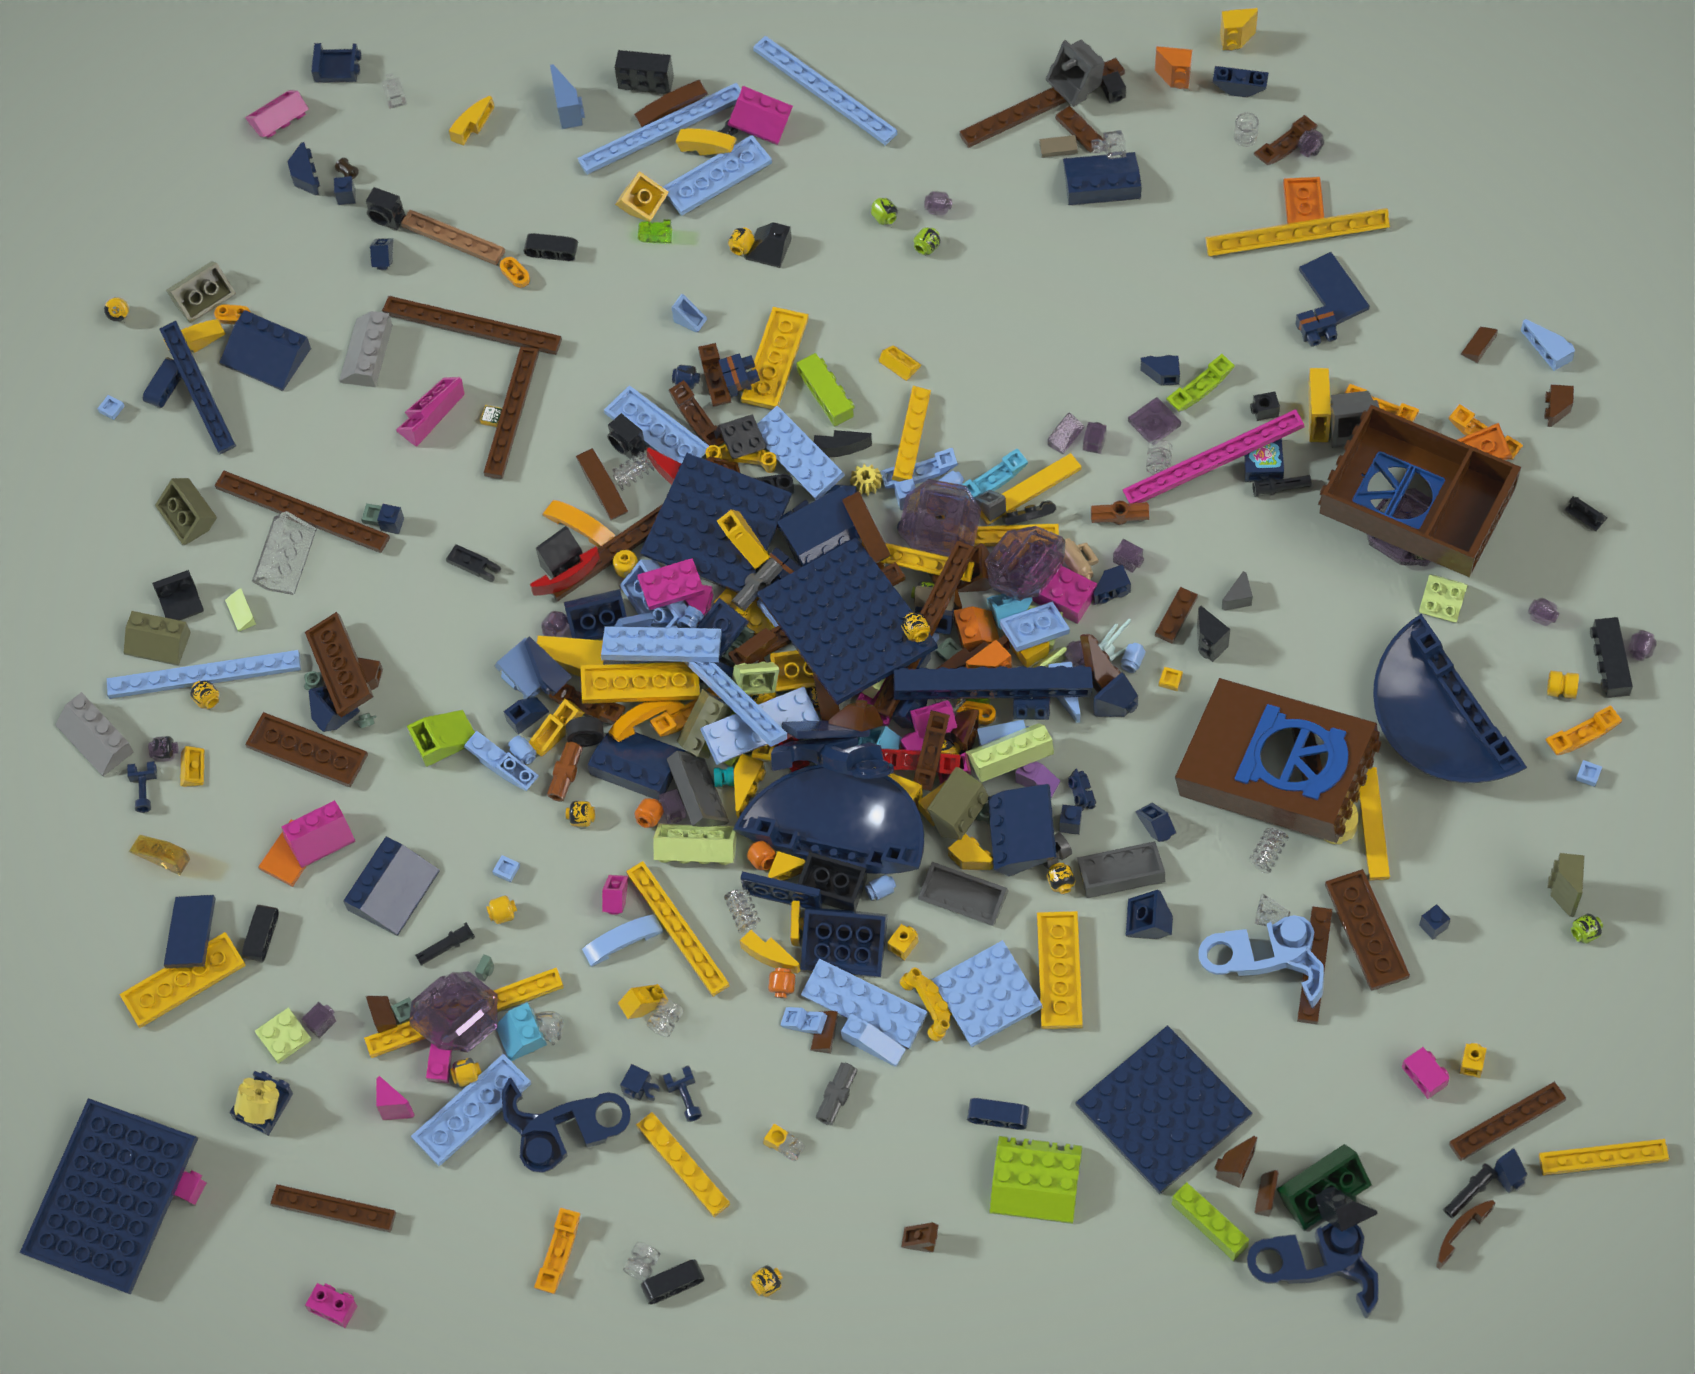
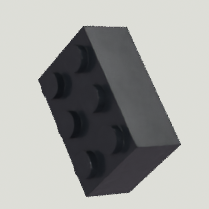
M618 50L614 66L618 89L657 92L659 94L671 92L674 79L671 55Z
M809 852L798 884L820 889L822 904L842 910L856 911L867 880V869Z

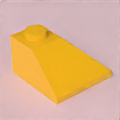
M639 171L625 188L615 205L631 216L650 222L669 192Z

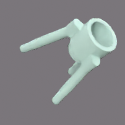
M1128 619L1112 636L1118 627V624H1114L1103 641L1098 645L1101 650L1109 655L1111 662L1116 657L1125 653L1127 647L1114 653L1115 647L1112 643L1130 624L1131 619Z

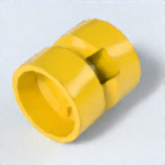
M1550 670L1547 696L1559 697L1560 694H1563L1564 698L1576 699L1579 674L1567 672L1566 675H1563L1560 671Z

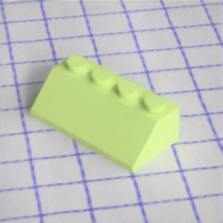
M1037 723L968 750L966 753L982 783L1053 755L1054 748L1052 738L1045 725Z
M658 824L653 837L654 860H659L662 863L679 861L680 863L695 861L700 864L718 862L721 865L733 863L736 854L737 832L733 830L734 826L696 827L688 824Z

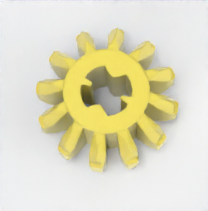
M864 463L862 468L857 466L856 471H852L850 484L856 486V491H859L861 495L866 493L869 496L870 492L876 494V489H880L882 475L878 468L874 469L872 464L866 467Z

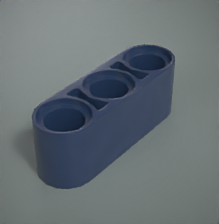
M167 357L162 362L143 393L144 402L158 408H162L166 404L182 378L174 359Z
M972 1098L969 1103L967 1121L980 1125L1025 1130L1027 1128L1030 1108L1023 1104Z

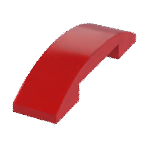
M595 546L579 555L581 563L550 580L547 575H544L530 583L532 594L534 596L556 593L579 582L597 564L600 558L597 547Z
M881 748L884 760L894 765V770L916 771L921 750ZM941 752L936 772L951 774L956 767L960 768L961 755Z

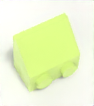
M774 662L734 665L733 681L747 695L775 693L779 667Z

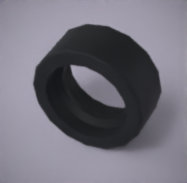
M578 717L570 720L566 725V739L568 743L571 741L582 747L599 744L604 738L603 723L597 718Z

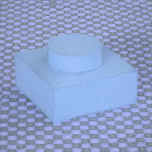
M108 395L97 409L99 413L115 420L125 406L123 402Z
M1583 760L1576 780L1595 787L1602 767Z
M502 855L492 871L493 875L511 882L520 868V863Z

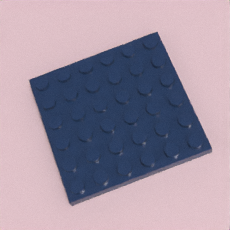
M686 453L640 554L667 566L693 558L701 579L739 593L745 587L747 576L751 573H757L759 567L755 569L726 536L717 520L731 509L739 511L767 551L778 528L777 521L782 519L792 493Z
M1168 1025L1075 1103L1159 1194L1165 1191L1252 1116V1112Z

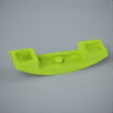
M1220 354L1208 364V369L1183 389L1179 387L1166 400L1178 412L1191 407L1215 389L1234 369L1235 365L1223 354Z

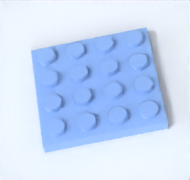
M1003 940L932 979L934 984L938 986L939 993L948 1004L952 1016L971 1047L1043 1008Z

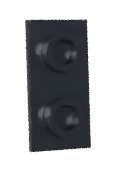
M1574 496L1570 499V504L1564 510L1595 531L1608 518L1602 512L1600 513L1580 500L1579 497Z

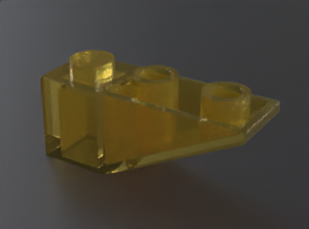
M143 835L138 836L129 850L130 853L178 875H181L190 861V857L185 849L168 841Z

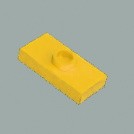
M800 901L791 902L790 938L793 946H800V930L804 929V917H800Z

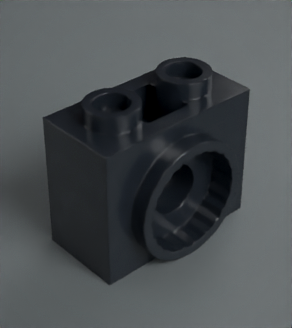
M373 187L366 199L368 217L376 224L398 230L405 218L400 196Z
M619 414L608 424L609 434L607 438L619 453L627 456L633 462L636 458L641 457L646 450L643 431L625 415Z

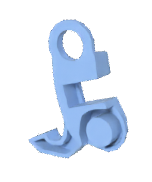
M1293 915L1284 917L1273 925L1272 922L1267 924L1274 953L1273 958L1254 961L1247 929L1215 933L1206 937L1201 943L1199 960L1202 967L1210 973L1225 975L1229 972H1237L1238 976L1265 974L1288 968L1309 976L1307 981L1302 982V986L1311 1008H1314L1323 995L1324 966L1311 952L1315 933L1311 923L1304 917ZM1220 944L1229 946L1233 951V956L1228 963L1215 965L1208 960V953L1212 947Z

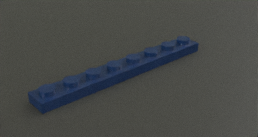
M175 320L159 328L218 453L222 454L236 447L178 323Z

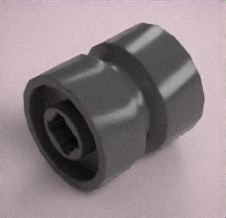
M1060 832L1054 835L1056 858L1043 863L1047 869L1058 863V859L1064 860L1072 855V849L1068 841Z

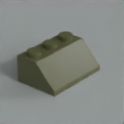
M213 261L166 290L175 306L189 323L236 294L217 262Z
M172 478L155 504L182 545H187L208 532L217 519V516L189 478Z
M132 611L125 627L124 655L179 666L191 631L184 621Z
M702 689L677 742L682 748L695 756L709 759L711 752L700 729L729 717L733 710L721 698Z
M956 767L927 811L941 837L961 840L987 802L989 796L981 782L961 768Z
M1559 853L1558 860L1553 862L1547 888H1551L1550 896L1570 917H1574L1583 892L1585 856Z

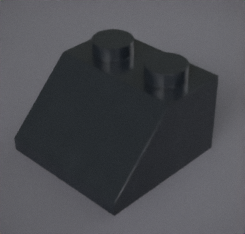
M567 526L536 547L540 566L552 579L580 561L579 555L583 554L582 549Z
M1200 606L1197 617L1198 651L1202 657L1214 662L1229 646L1230 628L1203 606Z
M1335 1187L1326 1188L1321 1193L1315 1195L1321 1217L1341 1232L1378 1214L1376 1209L1357 1196Z

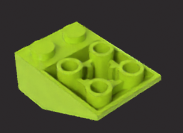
M463 710L424 717L407 725L410 737L426 767L465 749L464 745L475 733Z

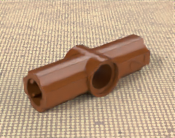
M1119 500L1110 505L1091 506L1092 523L1114 522L1117 525H1122L1127 521L1149 520L1148 502L1127 504Z
M566 742L560 761L556 762L553 769V779L547 793L551 799L558 802L564 801L569 785L575 780L577 774V764L583 750L582 746L575 742Z

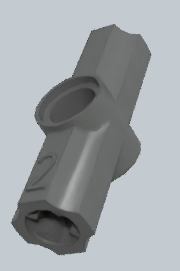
M770 558L757 573H751L747 576L745 587L734 597L733 603L739 609L745 611L758 597L757 592L768 587L770 582L781 572L782 566L776 560Z
M841 1062L833 1081H830L827 1085L823 1097L824 1100L816 1115V1119L821 1123L833 1125L841 1106H844L850 1093L849 1088L857 1074V1068L853 1065Z

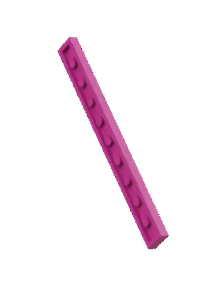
M1295 409L1122 489L1128 503L1145 502L1305 428L1304 423Z

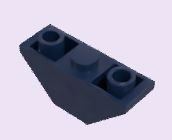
M1215 66L1212 83L1229 96L1248 98L1266 90L1269 72Z
M302 142L287 161L294 186L316 196L319 195L317 187H320L318 176L314 177L313 174L317 172L314 162L310 163V159L313 158L311 150L306 148L305 142Z

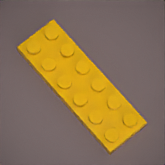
M777 307L772 308L754 360L756 367L751 368V370H757L760 381L751 384L752 390L744 389L741 403L768 409H774L776 406L779 407L809 319L808 314Z
M684 662L581 666L582 704L696 700L700 695L699 676Z
M1078 911L1037 912L1040 1002L1043 1006L1041 1009V1029L1083 1028Z
M224 932L208 942L205 967L163 968L119 995L138 1027L142 1028L245 967L246 964L227 933Z

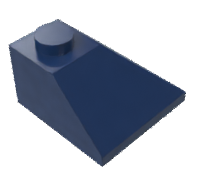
M1123 672L1094 696L1093 714L1096 717H1124L1137 709L1138 694Z
M326 686L309 690L311 719L323 732L337 730L360 712L357 707L341 718L336 712Z
M1157 889L1128 899L1127 937L1160 939L1172 935L1173 915L1160 890Z

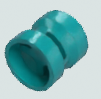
M727 767L726 769L714 768L715 787H722L723 785L734 786V767Z

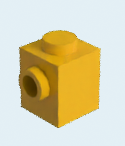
M901 924L887 942L888 950L905 961L918 943L917 931L910 926L906 927Z
M1477 1043L1466 1044L1460 1074L1480 1078L1487 1048Z

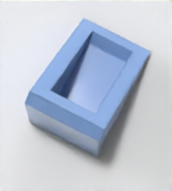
M681 294L672 306L674 322L694 332H699L707 320V317L684 294Z

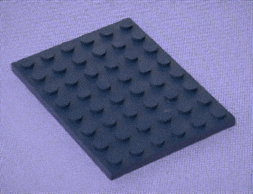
M857 538L850 540L757 592L758 598L837 705L894 674V670L904 668L938 649V644L930 634L922 642H913L907 638L901 625L905 616L913 613V611Z
M88 1098L20 1253L131 1295L198 1138Z

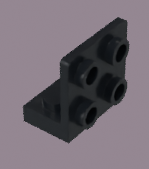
M753 414L719 424L714 431L716 439H724L732 459L766 449V444Z
M189 570L152 583L165 618L180 621L204 612Z

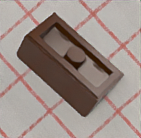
M1480 326L1461 355L1478 363L1497 337L1498 330Z
M764 628L738 647L735 652L746 664H749L778 642L777 635Z
M366 996L378 1034L398 1027L388 996Z
M820 1011L825 1013L827 1018L822 1034L813 1035L811 1051L831 1054L838 1021V1011Z
M1277 1170L1262 1174L1254 1211L1255 1214L1271 1216L1279 1175Z

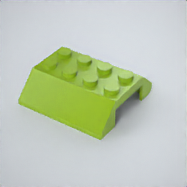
M999 1136L992 1181L990 1214L1073 1224L1082 1146L1073 1145V1150H1070V1144H1065L1064 1151L1058 1150L1056 1142H1053L1052 1147H1049L1050 1142L1032 1140L1031 1145H1028L1029 1139H1024L1022 1146L1016 1145L1015 1137H1011L1010 1142H1008V1137Z

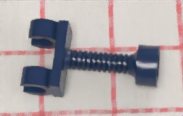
M155 761L147 762V771L142 772L137 771L135 763L128 764L127 774L130 782L138 781L139 799L135 801V811L140 813L149 812L151 810V801L147 799L146 780L157 779Z
M688 1065L682 1068L685 1076L683 1079L673 1082L670 1073L662 1076L669 1093L679 1089L687 1109L684 1112L687 1122H693L700 1119L702 1113L698 1106H694L686 1087L695 1083L694 1076Z

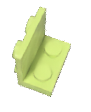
M1430 574L1419 612L1457 622L1468 584Z

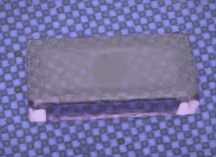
M1068 412L1048 437V446L1064 454L1085 426Z

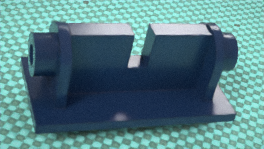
M1075 769L1068 777V785L1073 792L1075 805L1082 807V811L1085 807L1094 809L1097 802L1093 791L1085 790L1091 788L1088 775L1084 771L1078 772V769Z

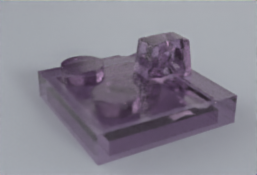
M1158 397L1128 417V422L1151 446L1181 426V421Z

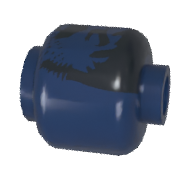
M678 365L676 369H673L672 383L677 385L684 380L692 390L700 382V373H697L695 366Z

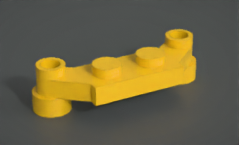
M726 444L720 447L711 445L706 449V458L711 456L733 462L761 465L767 473H772L776 469L777 459L776 455L772 452L762 450L732 459Z
M913 967L901 977L900 985L908 991L913 990L914 987L916 988L934 1021V1024L928 1029V1036L933 1041L938 1042L945 1036L946 1030L950 1027L949 1018L952 1016V1013L948 1008V1004L939 993L938 986L923 976L918 968Z

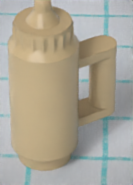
M1069 538L1061 541L1057 546L1059 549L1058 553L1068 568L1091 580L1094 575L1091 566L1097 564L1099 560L1088 543L1076 545ZM1081 550H1083L1084 553L1086 554V556L1088 557V559H1089L1088 561L1086 560V558H1085L1084 555L1082 554Z

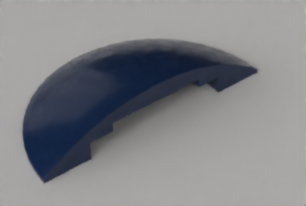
M1420 614L1412 619L1393 637L1379 661L1374 680L1373 698L1377 720L1383 734L1393 749L1405 761L1420 771L1451 782H1491L1512 776L1526 769L1527 766L1507 737H1503L1498 728L1493 725L1454 668V664L1443 650L1441 641L1423 615Z
M819 765L796 770L771 783L747 805L733 828L735 832L755 842L765 841L777 852L789 854L805 861L808 853L812 852L864 867L869 874H893L917 870L920 867L924 851V829L920 813L913 799L899 783L889 776L862 779L834 772Z

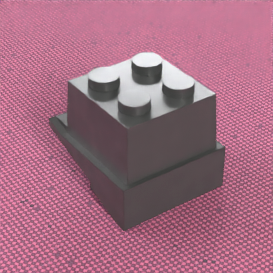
M1065 39L1061 44L1054 63L1049 69L1046 81L1075 107L1085 101L1089 93L1101 86L1105 61L1082 39L1073 44H1070Z
M1369 391L1331 395L1332 448L1345 447L1347 441L1352 440L1353 430L1356 425H1360L1362 422L1360 418L1364 410L1368 411L1370 405L1380 408L1377 400L1372 399Z

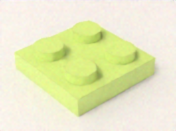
M289 1008L255 1030V1033L277 1063H280L312 1040Z

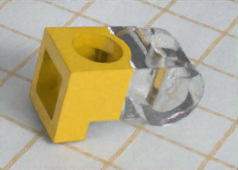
M773 1124L763 1142L767 1147H772L793 1161L798 1159L805 1148V1145L796 1139L795 1136L776 1124Z

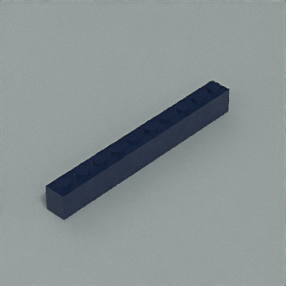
M1083 665L1076 667L1038 666L1036 668H1027L1025 666L1017 668H1007L1004 666L997 668L978 667L972 669L966 667H959L957 669H948L946 667L938 669L900 668L894 670L893 676L894 700L1091 697L1093 689L1091 667Z

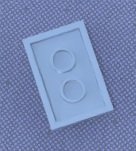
M1053 601L1000 620V626L1016 652L1070 633V628Z

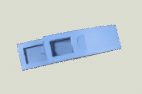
M478 731L464 745V748L480 759L479 762L503 779L525 791L539 777L538 774L512 754L504 752Z

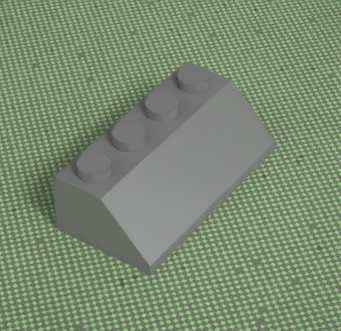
M370 311L356 319L339 380L340 383L376 387L393 326L389 313Z
M82 692L65 705L56 723V727L103 777L134 753L129 742Z

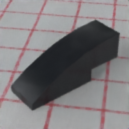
M834 430L833 436L814 435V443L829 458L840 457L871 447L872 433Z

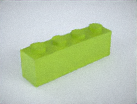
M814 353L796 362L798 374L834 427L854 417L853 409H855L852 400L846 398L843 387L841 385L838 386L833 372L827 370V365L823 358H819L817 353Z
M1186 1182L1172 1196V1205L1230 1259L1235 1261L1248 1247L1249 1238L1189 1183Z

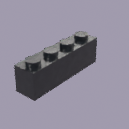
M1618 617L1595 619L1593 626L1590 627V636L1595 641L1593 646L1594 655L1598 656L1599 660L1597 662V670L1602 675L1601 689L1605 691L1606 698L1630 696L1633 685Z

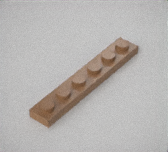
M409 210L401 222L402 227L496 266L505 253V248L413 210Z

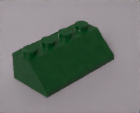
M1343 1144L1277 1188V1191L1284 1206L1302 1230L1305 1231L1323 1219L1320 1215L1315 1195L1321 1193L1326 1188L1335 1187L1357 1196L1372 1186L1357 1152Z

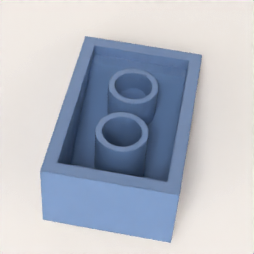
M550 65L561 128L583 126L582 118H585L581 96H577L576 89L555 65Z

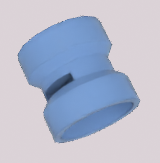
M688 606L685 610V615L678 620V624L681 628H697V623L702 621L704 615L695 607Z

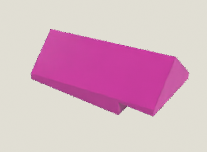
M444 377L405 411L408 419L396 431L417 447L465 395L462 379L460 377Z

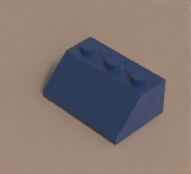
M620 589L564 602L571 636L576 639L595 640L603 638L605 627H614L619 618L627 617Z

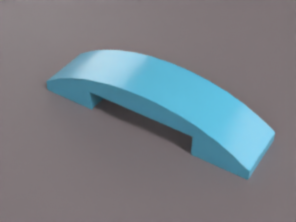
M1017 448L1004 456L1000 464L974 481L969 479L957 487L955 491L965 504L975 502L974 498L988 490L995 491L1010 481L1028 464V461Z

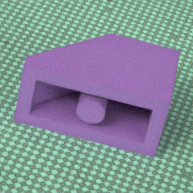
M1037 761L1022 766L1016 771V783L1025 787L1049 784L1051 798L1060 783V780Z

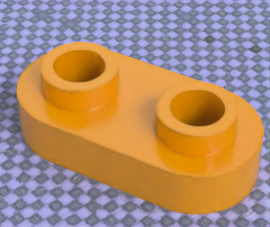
M506 257L501 260L500 269L502 274L515 287L522 288L529 284L530 277L528 271L515 258Z
M223 304L215 309L214 315L221 324L235 325L241 316L239 313H243L244 310L250 312V310L246 306Z
M962 701L957 706V712L973 709L979 710V724H991L996 718L995 708L990 704ZM988 714L989 717L984 718L983 715Z

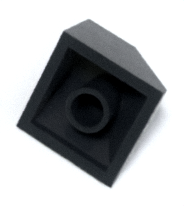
M772 222L757 228L754 235V244L749 253H747L746 260L781 268L792 240L791 226Z

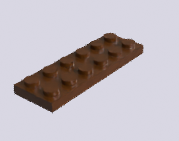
M337 612L305 631L336 712L341 718L374 697L342 618Z
M265 712L262 713L245 744L251 750L350 788L368 756L367 751Z
M1361 869L1325 881V887L1370 990L1373 991L1409 979L1408 969L1364 870Z

